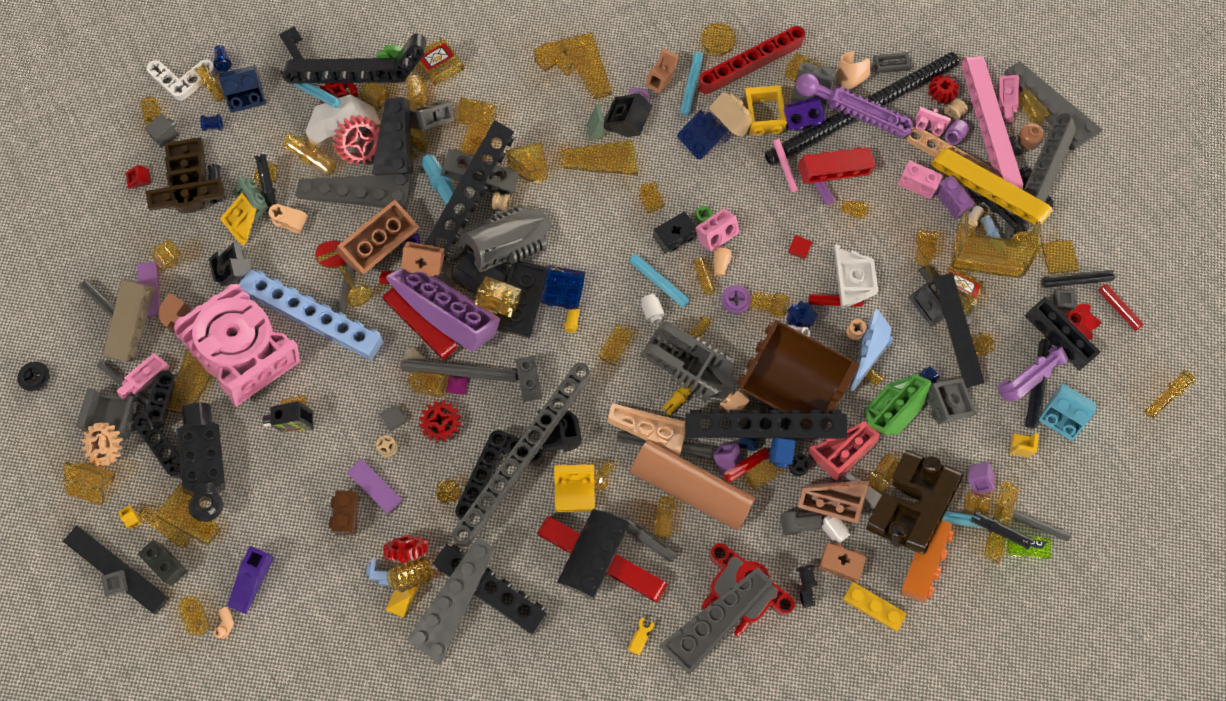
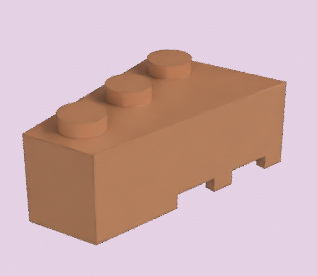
M869 481L806 484L802 488L798 508L858 524Z

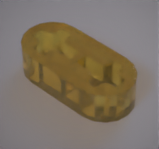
M146 97L142 100V114L147 126L153 121L152 117L156 119L162 113L160 105L154 97Z

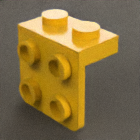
M554 465L555 511L591 512L592 509H595L594 465Z

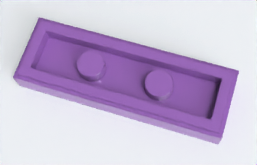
M158 263L137 264L138 283L157 287L147 314L148 318L159 316L160 308Z
M362 459L347 472L388 515L403 501Z

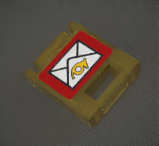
M443 37L439 39L440 44L438 41H435L426 46L424 55L418 62V65L434 86L465 69L464 63ZM448 64H452V67L439 74L437 72Z
M950 265L945 274L953 272L959 294L967 298L965 299L960 296L963 309L971 313L976 306L984 282L980 281L978 283L976 282L977 278L959 269L954 271L953 266Z

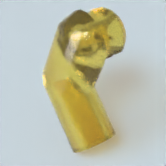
M607 461L596 474L594 485L601 491L608 487V482L604 479L614 469V465L610 461Z

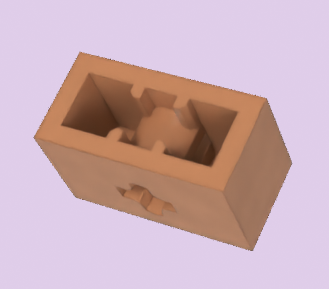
M407 242L403 247L401 269H406L410 273L423 272L427 276L439 275L442 271L445 248Z
M827 543L823 548L817 569L856 583L860 580L866 556L861 555L862 552L855 549H850V551L844 549L839 543ZM843 557V561L846 562L843 565L841 564V560H839V558Z

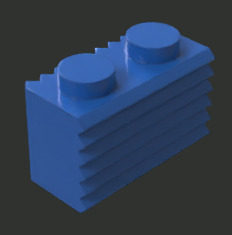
M772 439L769 462L773 463V467L787 468L788 465L793 464L792 460L794 458L792 456H794L793 452L795 451L793 448H795L794 444L796 443L794 440Z

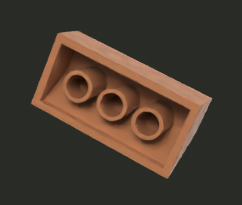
M393 200L337 246L336 252L350 267L364 275L420 229V227L399 203Z

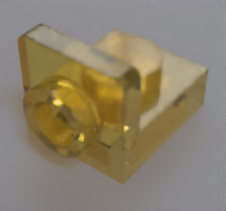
M656 181L652 183L647 182L639 188V197L648 214L665 207V203L657 190Z

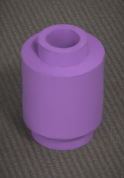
M963 120L954 121L945 133L946 141L951 145L960 143L969 132L968 124Z

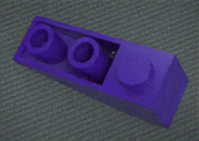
M249 547L240 564L227 604L228 607L247 614L275 557L255 547Z

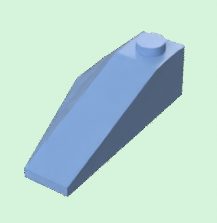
M874 310L867 325V330L863 334L857 363L860 365L853 376L850 388L852 391L856 389L877 362L885 348L891 345L893 339L890 336L891 327L879 310Z

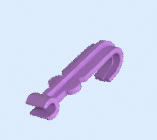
M1057 346L1050 348V354L1046 358L1039 356L1036 359V365H1030L1010 383L1007 379L1001 381L997 387L1005 401L1020 399L1039 384L1043 377H1050L1052 374L1051 369L1055 365H1061L1068 361L1063 347L1061 346L1057 349Z

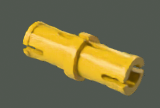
M682 386L678 391H674L673 396L662 406V409L666 411L671 406L667 414L672 415L680 404L686 402V398L691 394L689 392L690 388L687 387L685 389Z

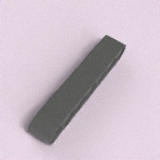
M1062 113L1056 117L1024 188L1025 192L1043 202L1048 197L1076 132V126L1069 113ZM1021 218V220H1022L1025 224H1027V225H1028V224H1032V223H1030V222L1024 220L1023 218Z

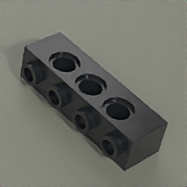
M1046 297L1024 315L1054 346H1057V349L1061 346L1063 347L1068 360L1078 370H1081L1101 353Z

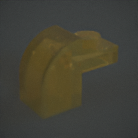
M547 42L533 51L534 61L544 72L557 65L566 76L572 74L573 62L567 56V47L559 42Z

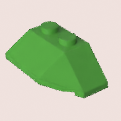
M913 374L909 378L900 379L888 384L865 408L868 425L885 435L900 434L921 411L931 386V381Z

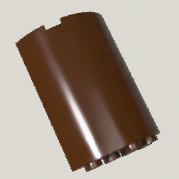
M775 320L774 323L770 322L765 330V333H767L765 340H760L755 349L758 352L756 357L751 356L746 365L748 369L746 375L742 373L737 382L740 385L739 389L781 410L785 414H789V410H801L802 414H810V410H822V414H830V410H836L860 364L778 320ZM802 419L800 421L805 425L811 427L810 420ZM822 419L820 422L821 428L825 430L830 420Z

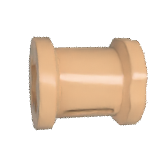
M861 319L853 320L846 330L847 338L851 341H859L867 330L866 323Z

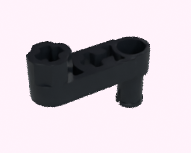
M295 26L280 33L279 36L293 59H304L295 45L303 40Z

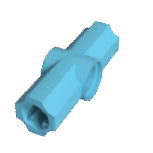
M428 154L423 157L420 164L428 175L433 189L439 193L441 199L447 205L455 188L450 178L440 175L442 167L434 154Z

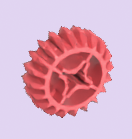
M352 115L350 116V121L344 118L345 124L338 123L340 130H334L338 134V136L333 137V140L337 141L333 144L335 148H338L336 153L341 155V159L347 160L349 164L352 162L355 165H358L359 162L365 164L366 159L372 161L371 156H375L379 126H375V122L373 120L369 121V118L366 116L363 118L361 115H357V118ZM358 127H366L369 130V134L361 133ZM358 137H360L359 142L356 143L355 141L357 140ZM346 147H355L358 153H350Z

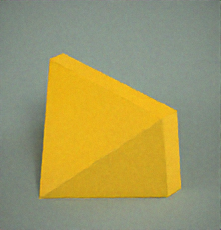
M403 572L385 610L405 618L422 580Z

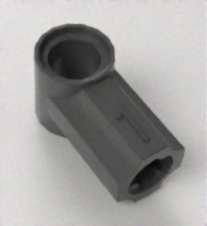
M786 512L780 514L783 535H794L801 533V531L819 530L822 528L820 513Z

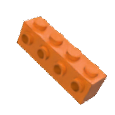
M941 521L924 555L915 552L902 587V595L926 603L927 598H932L935 587L932 586L934 579H939L942 568H939V564L941 561H945L948 550L945 549L947 542L951 543L955 532L952 531L951 523Z

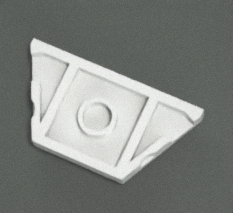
M835 244L834 256L841 309H845L877 294L878 285L874 259L862 256L853 250L850 253L840 249L841 246Z

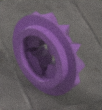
M729 286L723 291L721 296L723 308L729 313H735L736 315L744 313L751 304L750 293L742 286ZM735 294L737 299L741 300L738 302L737 306L734 303V301H731L733 300Z

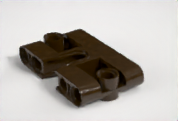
M907 449L892 475L894 479L892 485L907 496L915 498L920 502L913 503L903 498L882 494L869 518L866 530L889 540L896 547L903 546L924 555L961 484L964 472L947 465H942L941 461L936 457L925 458ZM933 467L936 470H929L928 468ZM896 532H900V533H902L903 535H902V536H895V535H893V534L896 533Z

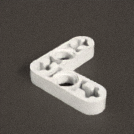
M207 59L200 61L180 79L160 61L154 60L147 65V71L150 76L172 97L179 101L189 97L216 73L214 64ZM155 68L160 70V75L156 70H154ZM171 77L172 81L170 83H163L165 78ZM192 77L198 78L195 83H189V79Z

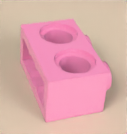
M909 160L897 185L931 200L943 175Z
M725 208L695 227L699 243L710 252L740 233L736 216Z

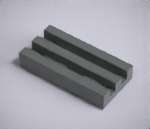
M908 52L874 55L872 58L876 68L875 73L909 71L911 69Z

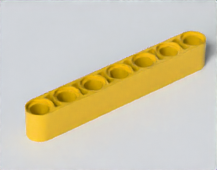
M942 148L931 162L938 171L949 177L953 175L959 183L1035 226H1041L1053 211L1047 203L948 148Z

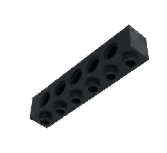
M446 544L432 565L450 578L455 571L453 569L454 562L457 560L462 561L464 555H462L463 550L454 544L452 547ZM487 567L474 595L534 636L548 616L544 612L546 608L538 602L535 604L528 600L529 596L521 590L517 593L511 589L513 585L507 580H498L494 577L496 573ZM490 583L497 585L496 591L493 593L486 592V586ZM505 595L513 596L511 604L505 605L502 603ZM523 606L530 608V614L526 617L519 615V610Z

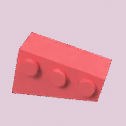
M863 422L848 429L846 439H826L825 442L809 447L808 456L838 482L878 443L880 434L866 422Z

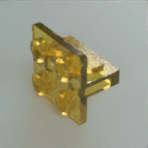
M65 462L63 464L65 493L102 505L104 503V491L115 480V473L81 462L76 464Z

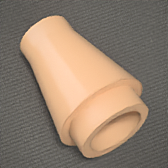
M721 247L716 248V252H714V275L725 276V271L732 257L731 250Z

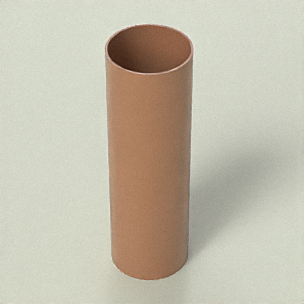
M649 440L644 443L630 470L631 474L736 531L740 529L756 498Z

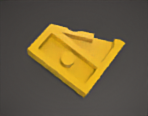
M241 193L220 218L241 245L247 243L256 208L252 207L246 194Z

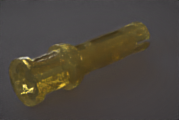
M1181 371L1179 377L1168 384L1167 390L1144 410L1145 414L1155 419L1177 396H1182L1190 385L1196 383L1194 376L1187 371Z

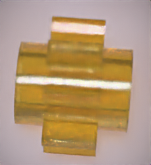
M980 332L977 337L974 336L972 338L976 355L983 354L986 357L988 352L992 353L995 349L992 346L995 340H992L990 334L983 335Z
M447 478L445 482L441 480L437 484L435 493L439 501L449 504L450 501L456 502L461 489H459L456 481Z

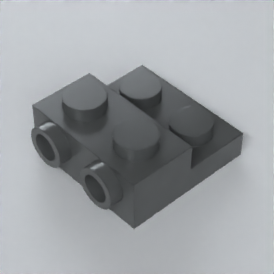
M963 378L931 384L925 400L930 403L932 408L931 417L937 421L938 425L972 417L977 414Z

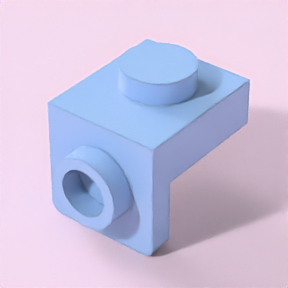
M371 559V564L368 563L367 576H369L372 582H378V585L391 586V583H397L398 575L395 572L378 571L379 561Z

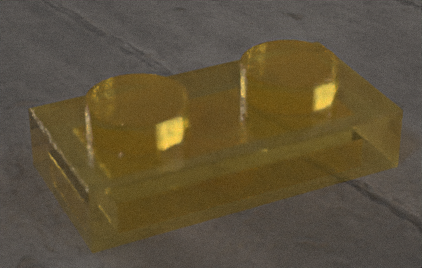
M616 324L600 351L598 358L616 366L633 332Z

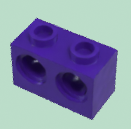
M819 96L784 105V113L789 130L794 129L798 131L804 129L807 125L812 124V126H816L825 121V113ZM811 109H817L819 113L816 115H811L809 111ZM793 114H799L801 118L799 120H794L791 116Z

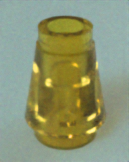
M843 200L840 211L858 219H865L869 204H865V201Z

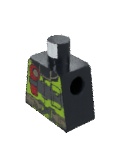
M299 401L272 406L270 408V415H264L262 418L264 427L272 426L280 432L314 429L313 410Z

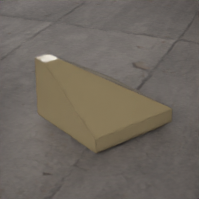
M412 346L408 347L402 360L425 362L427 360Z

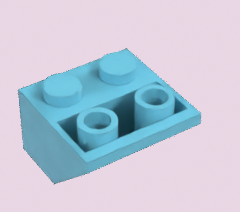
M1061 383L1050 398L1038 421L1073 441L1095 414L1096 403Z

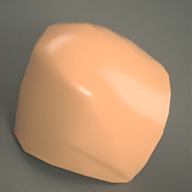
M854 51L847 52L841 56L836 73L839 85L844 86L845 90H851L858 86L870 74V59L865 58L862 62L853 63Z

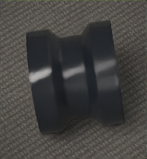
M1019 136L1009 137L1014 156L1021 155L1024 152V148L1020 144L1021 138Z
M797 454L793 456V464L788 465V469L792 475L798 477L803 476L810 467V461L807 456Z

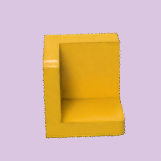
M1014 433L1011 438L1010 454L1029 458L1037 453L1039 434L1034 433L1029 437Z

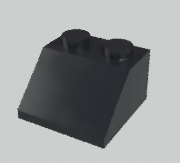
M640 93L614 97L604 120V129L625 137L640 136L649 117L652 105Z

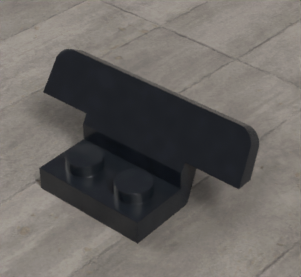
M926 265L918 269V271L927 283L910 295L909 299L928 324L933 327L944 319L933 280L934 277L940 275L932 265ZM963 306L967 324L969 325L973 318Z

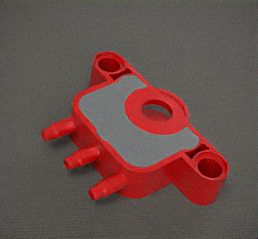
M723 543L715 544L709 553V558L721 570L712 581L710 593L703 601L701 608L703 610L745 578L746 573H751L758 567L770 578L768 570L757 561H745ZM714 550H722L724 557L721 559L717 558L714 555ZM772 583L740 618L741 622L736 627L734 635L739 637L747 626L758 621L769 607L779 615L789 614L795 607L794 599L775 583ZM780 600L788 602V610H783L780 607Z

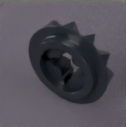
M29 362L20 369L17 376L18 384L26 391H40L43 386H47V381L50 379V370L41 362ZM33 372L39 375L36 377V382L31 379L33 378Z

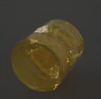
M972 492L966 494L964 501V510L966 512L972 513L977 510L984 515L988 513L990 506L989 495L982 494L978 496Z

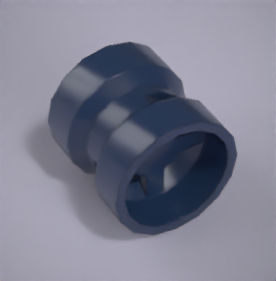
M745 425L743 429H749L751 426ZM739 438L738 446L745 450L756 451L758 446L757 440L760 438Z

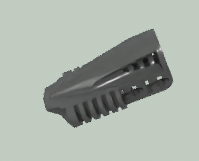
M519 205L497 216L486 219L483 226L470 232H463L459 243L464 250L472 248L475 256L474 264L480 272H483L506 261L514 264L547 249L548 244L544 236L553 225L541 209H524L523 206Z
M666 321L661 322L640 357H645L656 366L672 374V381L678 378V385L684 382L683 388L686 389L688 386H691L689 392L692 393L694 389L697 390L695 396L698 397L702 393L700 399L707 402L709 398L713 397L725 400L732 392L736 382L733 377V357L728 354L723 357L724 351L722 350L718 354L719 348L715 346L712 350L713 344L709 343L706 346L707 341L705 339L699 342L701 338L699 335L693 338L673 324Z

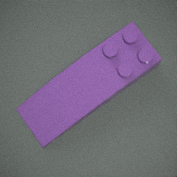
M401 268L387 275L386 279L421 316L442 333L471 352L496 336L500 318L435 276H427L423 272L410 273L406 269Z

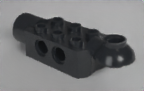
M192 403L182 407L183 426L177 429L182 489L184 494L191 496L188 503L190 515L200 522H209L216 519L223 510V500L218 494L225 489L219 424L212 422L210 404ZM208 500L211 502V506L202 508L200 503Z

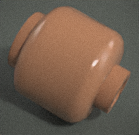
M1035 123L1026 124L1018 134L1021 138V146L1025 150L1036 149L1043 141V129Z

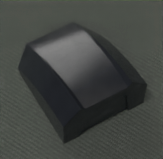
M471 248L457 267H455L452 279L456 284L481 299H485L499 290L507 278V271L500 265L480 272L474 264L475 256Z

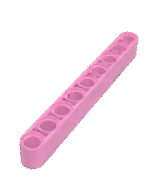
M984 57L963 58L962 71L993 173L1023 190L1022 178Z

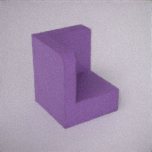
M738 443L720 444L713 455L721 475L744 460Z
M989 461L969 467L968 481L975 495L995 491L996 476Z

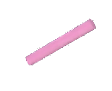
M780 139L774 140L773 144L791 193L795 192L798 188Z

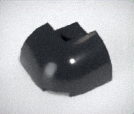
M233 242L225 251H216L209 258L214 282H218L224 287L238 282L251 268V260H244L241 244Z
M570 411L565 413L542 445L543 452L560 449L568 452L581 445L582 438L576 415ZM544 418L541 423L548 425L552 419Z

